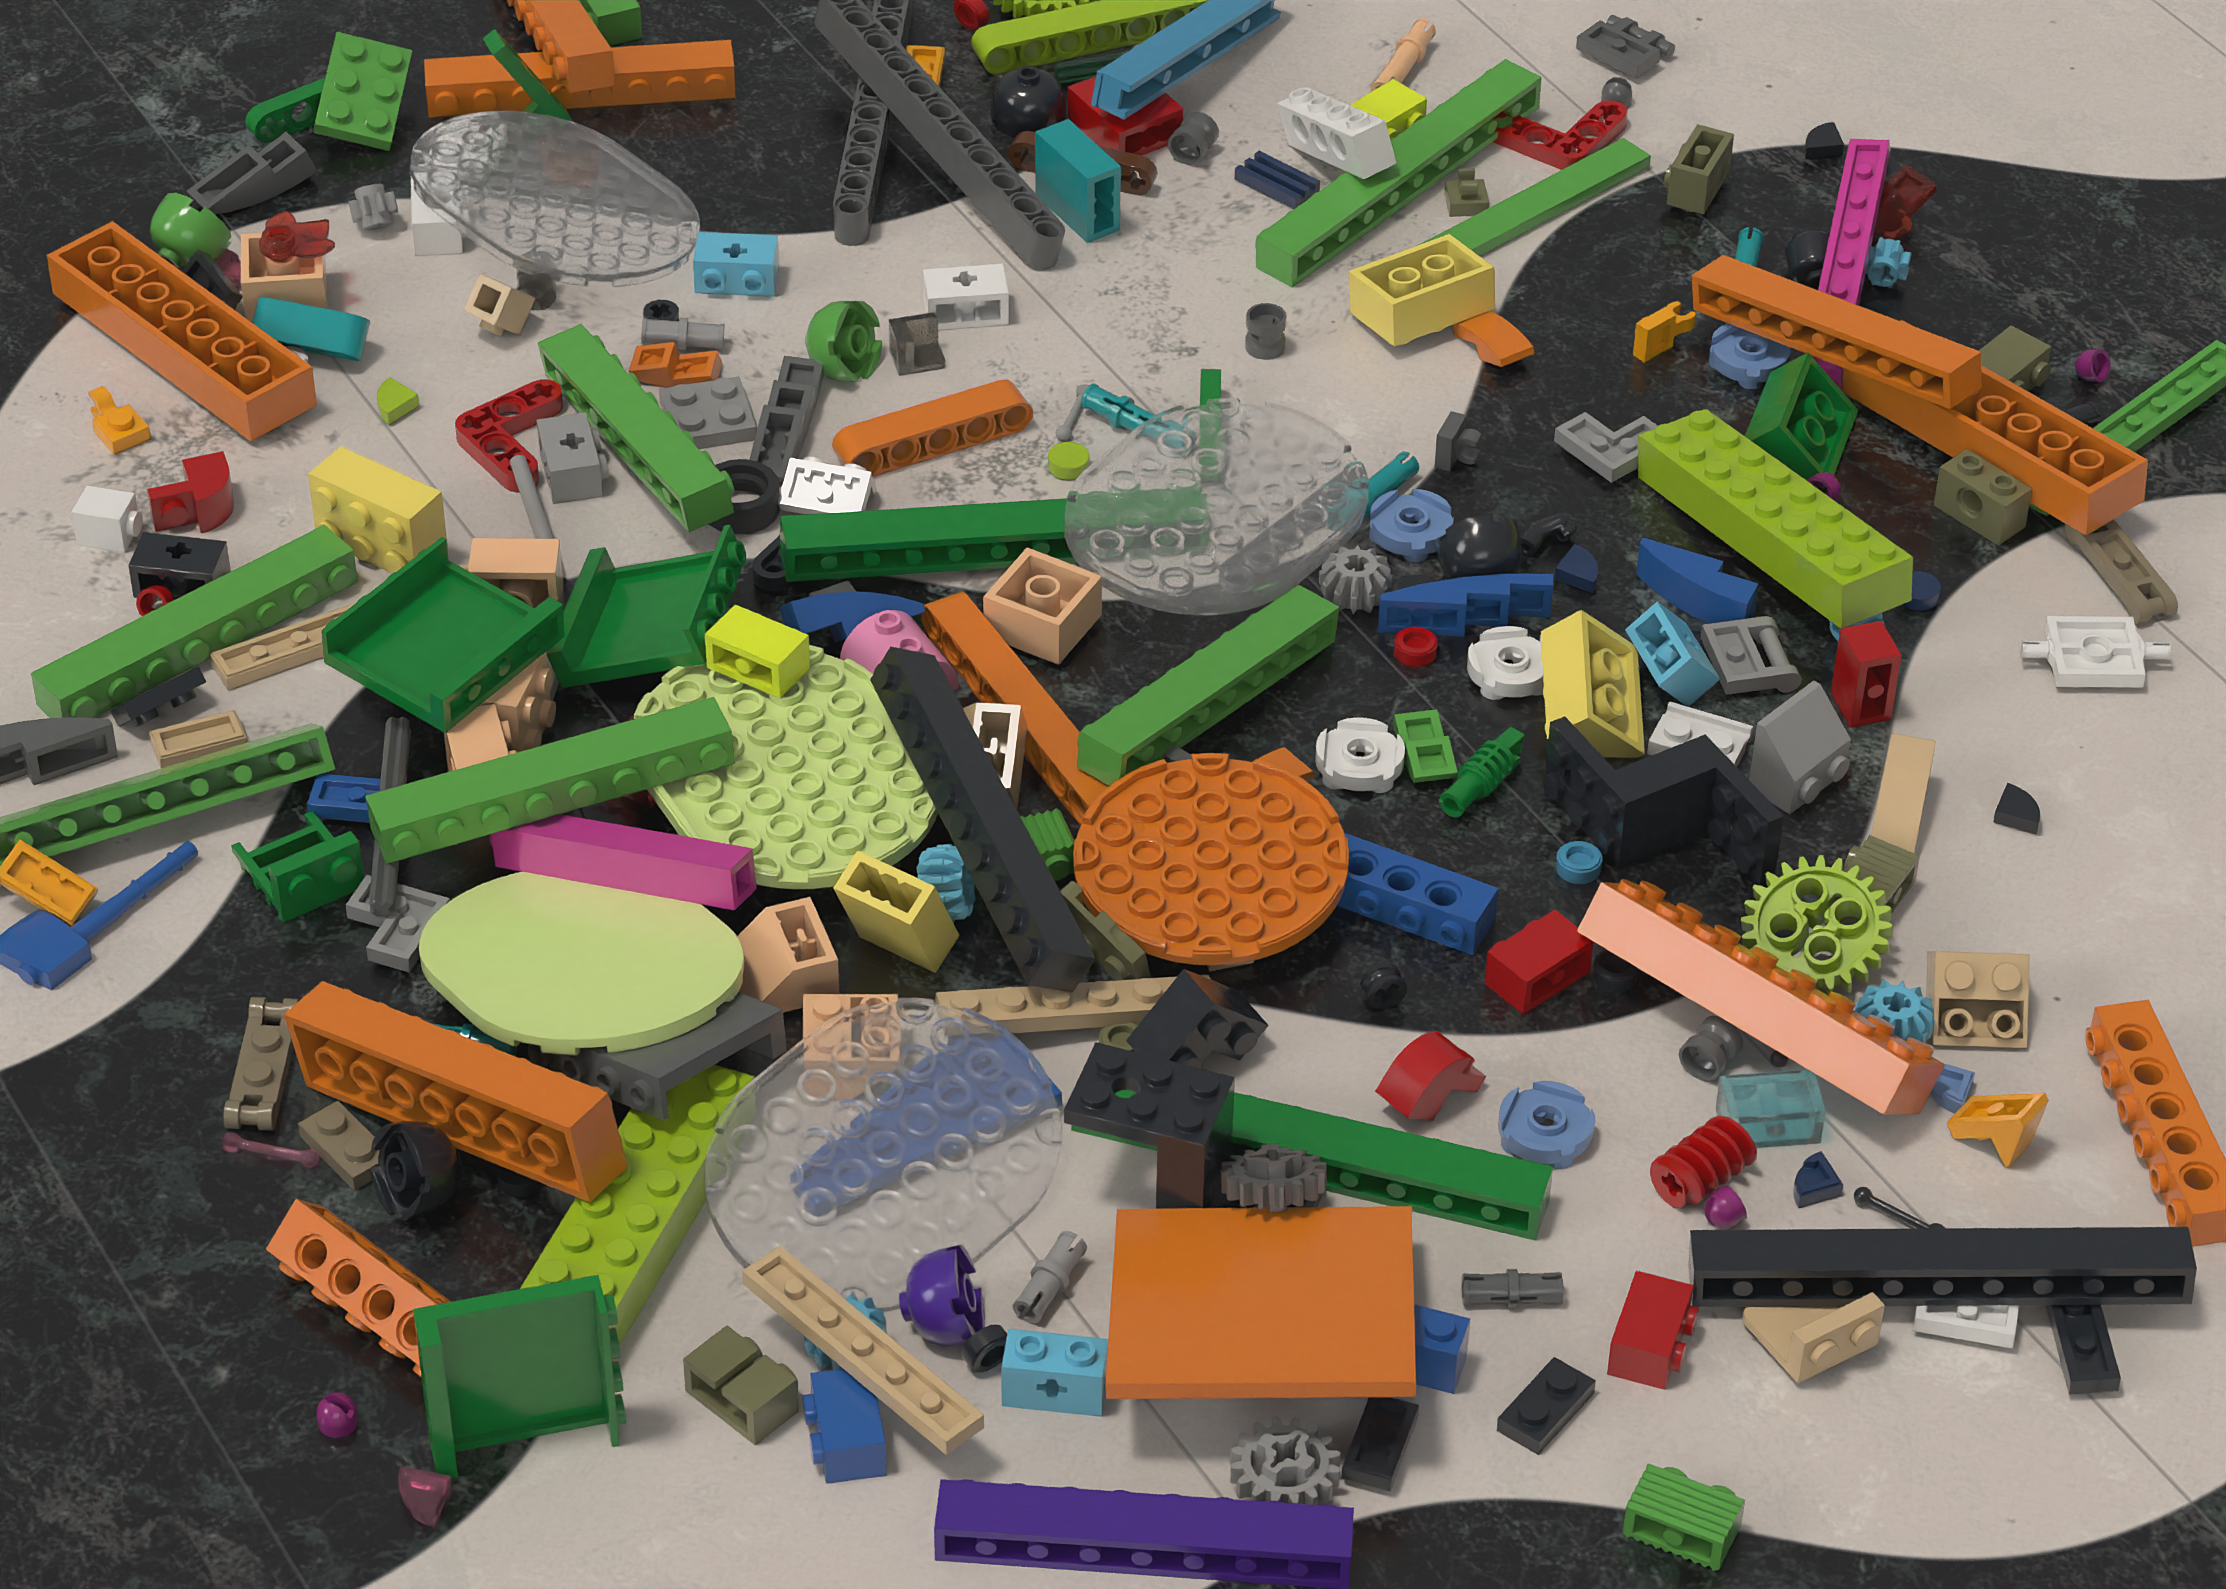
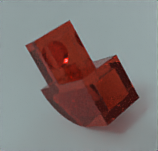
M1905 164L1887 183L1884 182L1874 233L1883 239H1896L1912 229L1913 225L1910 218L1937 192L1934 182L1908 164Z

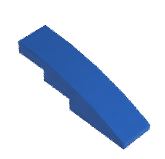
M1498 574L1461 577L1419 584L1380 594L1378 632L1398 633L1405 628L1421 627L1431 631L1434 635L1464 636L1465 625L1507 626L1508 616L1550 618L1553 574Z

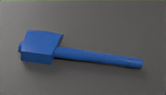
M186 841L173 852H168L166 857L138 879L131 880L130 885L103 902L72 927H69L45 910H37L24 917L0 935V964L17 973L29 985L37 983L49 990H53L92 960L89 945L91 939L115 922L140 899H145L148 893L174 873L182 871L183 866L198 856L197 848L190 841Z

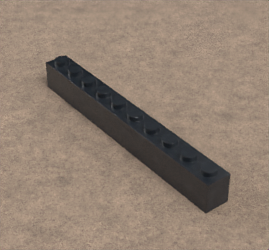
M890 646L881 663L876 666L870 681L1028 986L1074 992L1096 958L935 655Z
M2189 1227L1690 1230L1688 1263L1690 1284L1694 1285L1692 1306L1695 1307L1845 1306L1872 1292L1885 1306L2192 1304L2197 1271Z

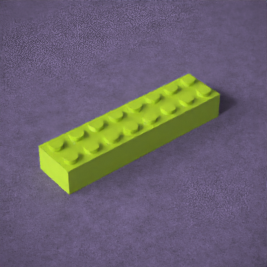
M1704 409L1692 412L1689 416L1668 424H1661L1653 430L1638 435V478L1839 628L1851 626L1912 600L1913 557L1709 410Z
M717 1065L710 1066L666 1091L669 1118L665 1121L631 1108L618 1129L628 1167L591 1202L576 1197L520 1289L599 1275L603 1295L613 1294L618 1324L611 1325L609 1328H616L619 1346H621L756 1117L755 1082L752 1075Z

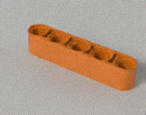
M1006 379L998 380L842 428L835 435L832 447L843 465L855 464L862 466L871 472L874 477L1022 431L1032 421L1034 412L1031 405L1012 381Z

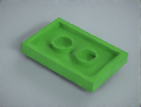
M336 32L313 133L390 151L412 50Z

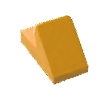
M2045 1092L1971 1096L1946 1124L1954 1139L1976 1138V1140L1982 1141L1991 1138L2003 1164L2009 1167L2032 1142L2049 1100Z

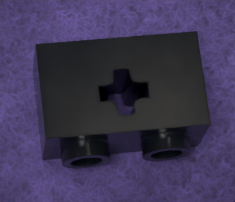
M148 532L142 533L128 565L133 598H137L140 592L151 586H164L174 595L176 600L231 572L227 541Z

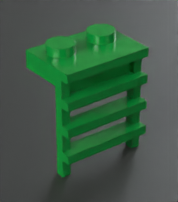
M313 811L304 814L305 821L309 827L255 850L247 852L240 842L231 845L233 854L241 863V869L245 874L249 873L251 875L254 886L257 890L261 889L265 893L267 903L270 906H275L283 923L355 892L364 879L359 840L351 831L334 838Z

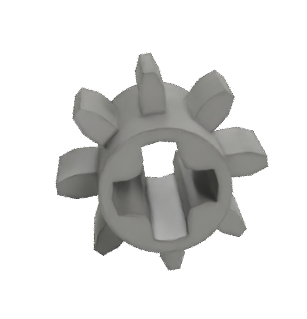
M383 184L367 185L354 190L356 200L348 201L353 223L362 221L364 230L379 229L393 223L391 214L398 213L394 191L385 193Z

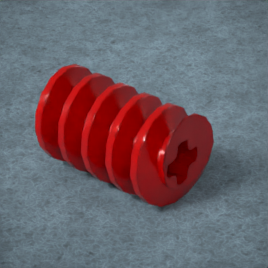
M1715 1116L1710 1118L1704 1126L1695 1129L1691 1135L1684 1137L1678 1145L1670 1147L1664 1155H1659L1651 1163V1181L1657 1193L1673 1208H1682L1686 1205V1202L1691 1205L1699 1204L1705 1198V1195L1714 1193L1718 1185H1725L1731 1179V1176L1741 1173L1744 1166L1752 1165L1757 1160V1149L1749 1133L1739 1123L1729 1117Z

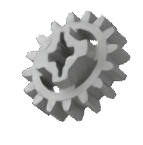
M1278 1416L1273 1417L1272 1427L1265 1428L1264 1425L1257 1421L1253 1423V1436L1241 1432L1238 1435V1447L1231 1448L1230 1483L1237 1484V1497L1239 1499L1251 1496V1501H1281L1284 1503L1317 1505L1318 1499L1330 1502L1332 1500V1489L1339 1486L1340 1451L1332 1450L1333 1438L1331 1436L1318 1438V1425L1313 1424L1306 1430L1300 1428V1419L1297 1417L1292 1419L1289 1426L1282 1425Z

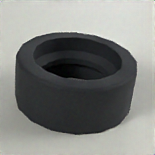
M748 459L728 460L715 465L720 472L723 470L727 472L735 491H749L761 496L748 502H732L734 513L708 525L722 532L725 525H731L734 534H751L765 529L776 520L780 512L778 505L780 497L779 480L770 467L761 462Z

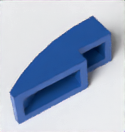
M1642 538L1639 546L1636 575L1669 603L1708 624L1754 617L1758 583L1722 573L1724 561Z
M873 592L821 594L792 601L779 607L786 626L805 634L829 627L835 643L846 640L858 624L876 613L886 610H898L914 617L926 612L923 603L899 596Z

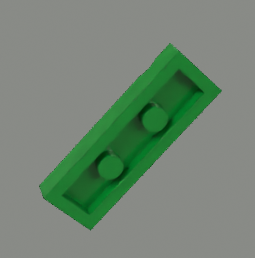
M495 29L483 38L492 55L533 99L521 112L522 117L533 131L539 134L554 124L563 131L574 122L564 105Z

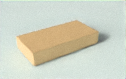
M236 710L149 731L150 743L160 768L247 743V737Z

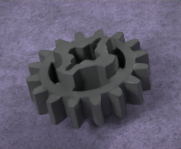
M1278 1144L1261 1145V1149L1256 1152L1244 1150V1156L1231 1155L1230 1162H1222L1221 1193H1226L1229 1201L1240 1199L1241 1206L1258 1205V1209L1268 1208L1270 1212L1287 1211V1206L1290 1204L1300 1207L1303 1206L1304 1199L1316 1201L1318 1200V1194L1326 1193V1162H1320V1156L1318 1155L1307 1157L1306 1150H1289V1147L1280 1148Z

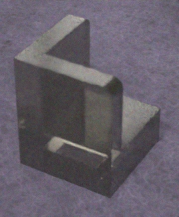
M931 312L889 319V352L899 376L945 368V358L938 342V318L936 313Z

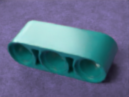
M267 297L258 298L253 319L254 325L283 346H294L305 352L352 361L362 360L371 322L369 319L355 314Z

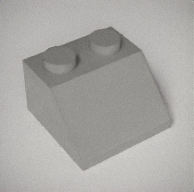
M1812 681L1757 723L1749 780L1772 804L1788 814L1793 813L1804 803H1811L1819 792L1831 782H1837L1842 779L1850 765L1848 754L1851 738L1819 683Z

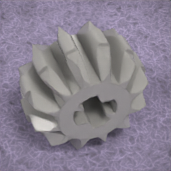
M1358 544L1355 549L1351 550L1340 546L1338 553H1327L1326 560L1322 564V570L1319 571V584L1321 585L1324 599L1339 606V611L1347 608L1351 609L1353 615L1359 609L1371 613L1373 606L1380 605V594L1387 593L1392 588L1391 568L1387 564V557L1377 556L1375 548L1365 551L1360 550Z

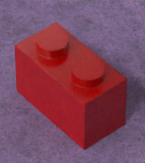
M1882 621L1840 628L1831 695L1850 728L1889 721L1892 718L1902 654Z
M1553 910L1539 920L1531 921L1523 930L1507 940L1497 942L1488 951L1485 985L1524 1015L1590 973L1594 941L1577 932L1578 927L1558 911Z
M1635 1271L1611 1340L1607 1375L1665 1390L1671 1371L1680 1373L1687 1349V1343L1681 1342L1683 1335L1692 1336L1697 1323L1699 1307L1691 1306L1694 1285Z

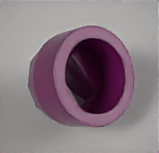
M2089 349L2080 354L2074 366L2076 374L2082 380L2102 382L2106 380L2110 373L2111 363L2109 355L2105 350Z
M1821 472L1807 480L1817 489L1825 485L1828 490L1825 494L1834 501L1841 494V483L1838 482L1832 473Z
M1724 1186L1714 1192L1706 1201L1704 1207L1705 1217L1712 1225L1718 1228L1728 1229L1734 1227L1747 1218V1211L1742 1200L1728 1186Z
M339 1392L330 1393L318 1404L316 1411L319 1430L324 1435L339 1438L349 1435L356 1429L358 1425L357 1407L353 1399L347 1394Z

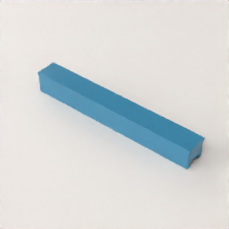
M1209 0L1098 70L1091 105L1119 118L1126 119L1278 20L1281 11L1273 8L1275 0Z

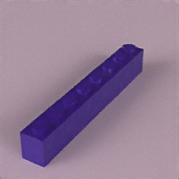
M940 1479L934 1524L935 1561L1349 1589L1354 1508L1337 1507L1330 1504L1308 1505L1284 1503L1281 1501L1236 1500L1228 1497H1192L1172 1493L1163 1495L1134 1493L1125 1490L1078 1489L1071 1486L1047 1487L1023 1483L1004 1484L976 1482L969 1479Z

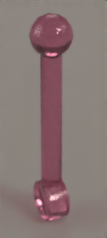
M233 1132L226 1133L221 1141V1146L228 1152H237L239 1149L301 1161L305 1167H313L319 1161V1155L314 1149H306L302 1152L242 1140L239 1135Z

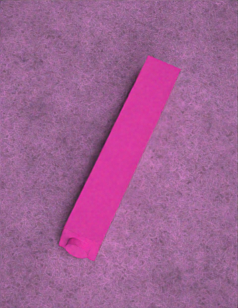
M561 814L490 834L495 867L735 910L757 889L753 848Z

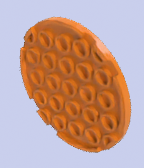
M1191 754V759L1166 763L1165 759L1142 766L1112 783L1092 802L1082 818V825L1074 841V876L1076 884L1083 889L1081 893L1082 900L1090 913L1097 917L1104 910L1118 927L1145 953L1158 958L1193 965H1230L1265 958L1297 944L1320 927L1332 914L1344 892L1348 877L1349 848L1347 837H1345L1339 823V816L1330 802L1316 788L1296 774L1259 759H1255L1254 763L1229 759V754Z

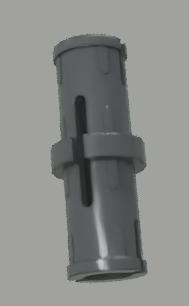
M1507 1269L1506 1273L1495 1274L1462 1273L1463 1305L1507 1304V1308H1518L1519 1304L1530 1303L1562 1304V1272L1518 1273L1517 1269Z

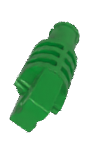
M1510 727L1494 741L1487 740L1460 767L1457 781L1440 795L1439 805L1441 809L1451 817H1460L1477 798L1489 796L1519 765L1521 758L1518 755L1521 753L1525 734Z

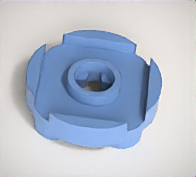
M1728 323L1719 327L1712 337L1709 365L1724 376L1738 381L1740 386L1746 389L1760 388L1763 382H1767L1770 372L1789 363L1791 360L1790 347Z
M1412 489V495L1398 496L1399 490L1383 494L1371 506L1369 539L1374 544L1380 545L1390 552L1403 555L1408 561L1421 562L1426 560L1429 553L1436 552V539L1439 537L1442 542L1447 537L1445 529L1453 525L1450 505L1441 496L1422 489Z
M1553 1081L1533 1082V1089L1524 1090L1520 1093L1518 1087L1506 1095L1500 1106L1498 1130L1501 1135L1502 1149L1510 1155L1519 1156L1525 1160L1549 1164L1558 1169L1568 1168L1575 1162V1157L1583 1154L1592 1142L1595 1127L1594 1111L1591 1109L1590 1112L1589 1108L1584 1104L1585 1097L1578 1090L1562 1083ZM1545 1118L1554 1121L1553 1126H1543L1538 1123H1543Z

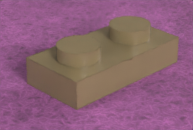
M339 1101L298 1123L300 1137L354 1191L372 1181L371 1167L379 1166V1150L371 1152L374 1136Z

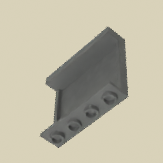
M738 992L731 1002H723L716 1008L717 1015L683 1035L664 1042L614 1053H608L607 1046L580 1048L578 1055L542 1053L540 1045L528 1043V1055L530 1062L553 1072L563 1073L567 1077L589 1086L598 1087L607 1092L610 1099L665 1121L669 1118L666 1091L744 1047L772 1059L785 1053L787 1049L783 1009Z

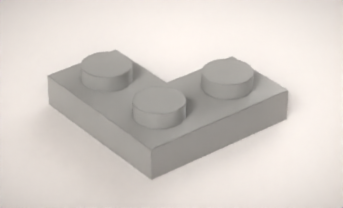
M1584 412L1555 428L1554 442L1612 483L1638 468V435L1655 429L1657 425L1643 416L1613 432Z
M366 875L346 904L347 918L380 927L366 947L368 961L410 972L420 958L419 939L422 930L430 918L447 904L450 899L397 883L395 911L388 917L385 915L376 917L370 912L371 876Z

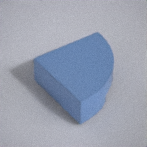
M1945 1064L1930 1093L1939 1105L1955 1114L1969 1097L1974 1083L1975 1072Z

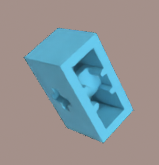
M698 232L693 258L695 293L775 296L779 272L778 235Z
M1656 602L1625 629L1658 686L1685 706L1689 707L1720 680V677L1687 623L1659 602Z
M1008 1329L1001 1367L1002 1406L1102 1417L1106 1392L1108 1339Z

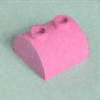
M886 610L868 617L852 630L843 644L840 659L845 661L846 658H849L872 674L876 666L881 663L890 646L935 655L953 691L958 689L956 671L913 618L905 612Z

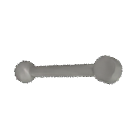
M1083 384L1077 387V399L1064 424L1056 429L1055 434L1059 440L1067 441L1071 437V427L1083 406L1081 405V399L1089 385Z

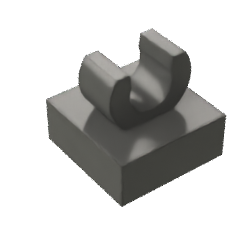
M1453 411L1449 413L1436 437L1435 468L1451 471L1457 459L1466 464H1474L1477 460L1480 450L1469 446L1476 447L1481 439V433L1474 429H1466L1467 415Z

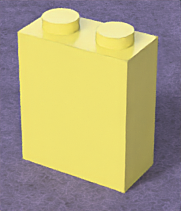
M861 851L856 852L833 887L859 937L934 973L937 972L959 937L935 886Z

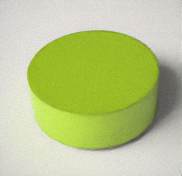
M1058 443L1051 447L1048 452V470L1052 475L1060 479H1078L1089 470V451L1079 443Z

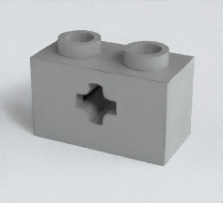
M586 412L537 419L539 453L552 503L557 504L603 497L602 479H608L607 461L605 454H597L601 453L598 428L590 429Z

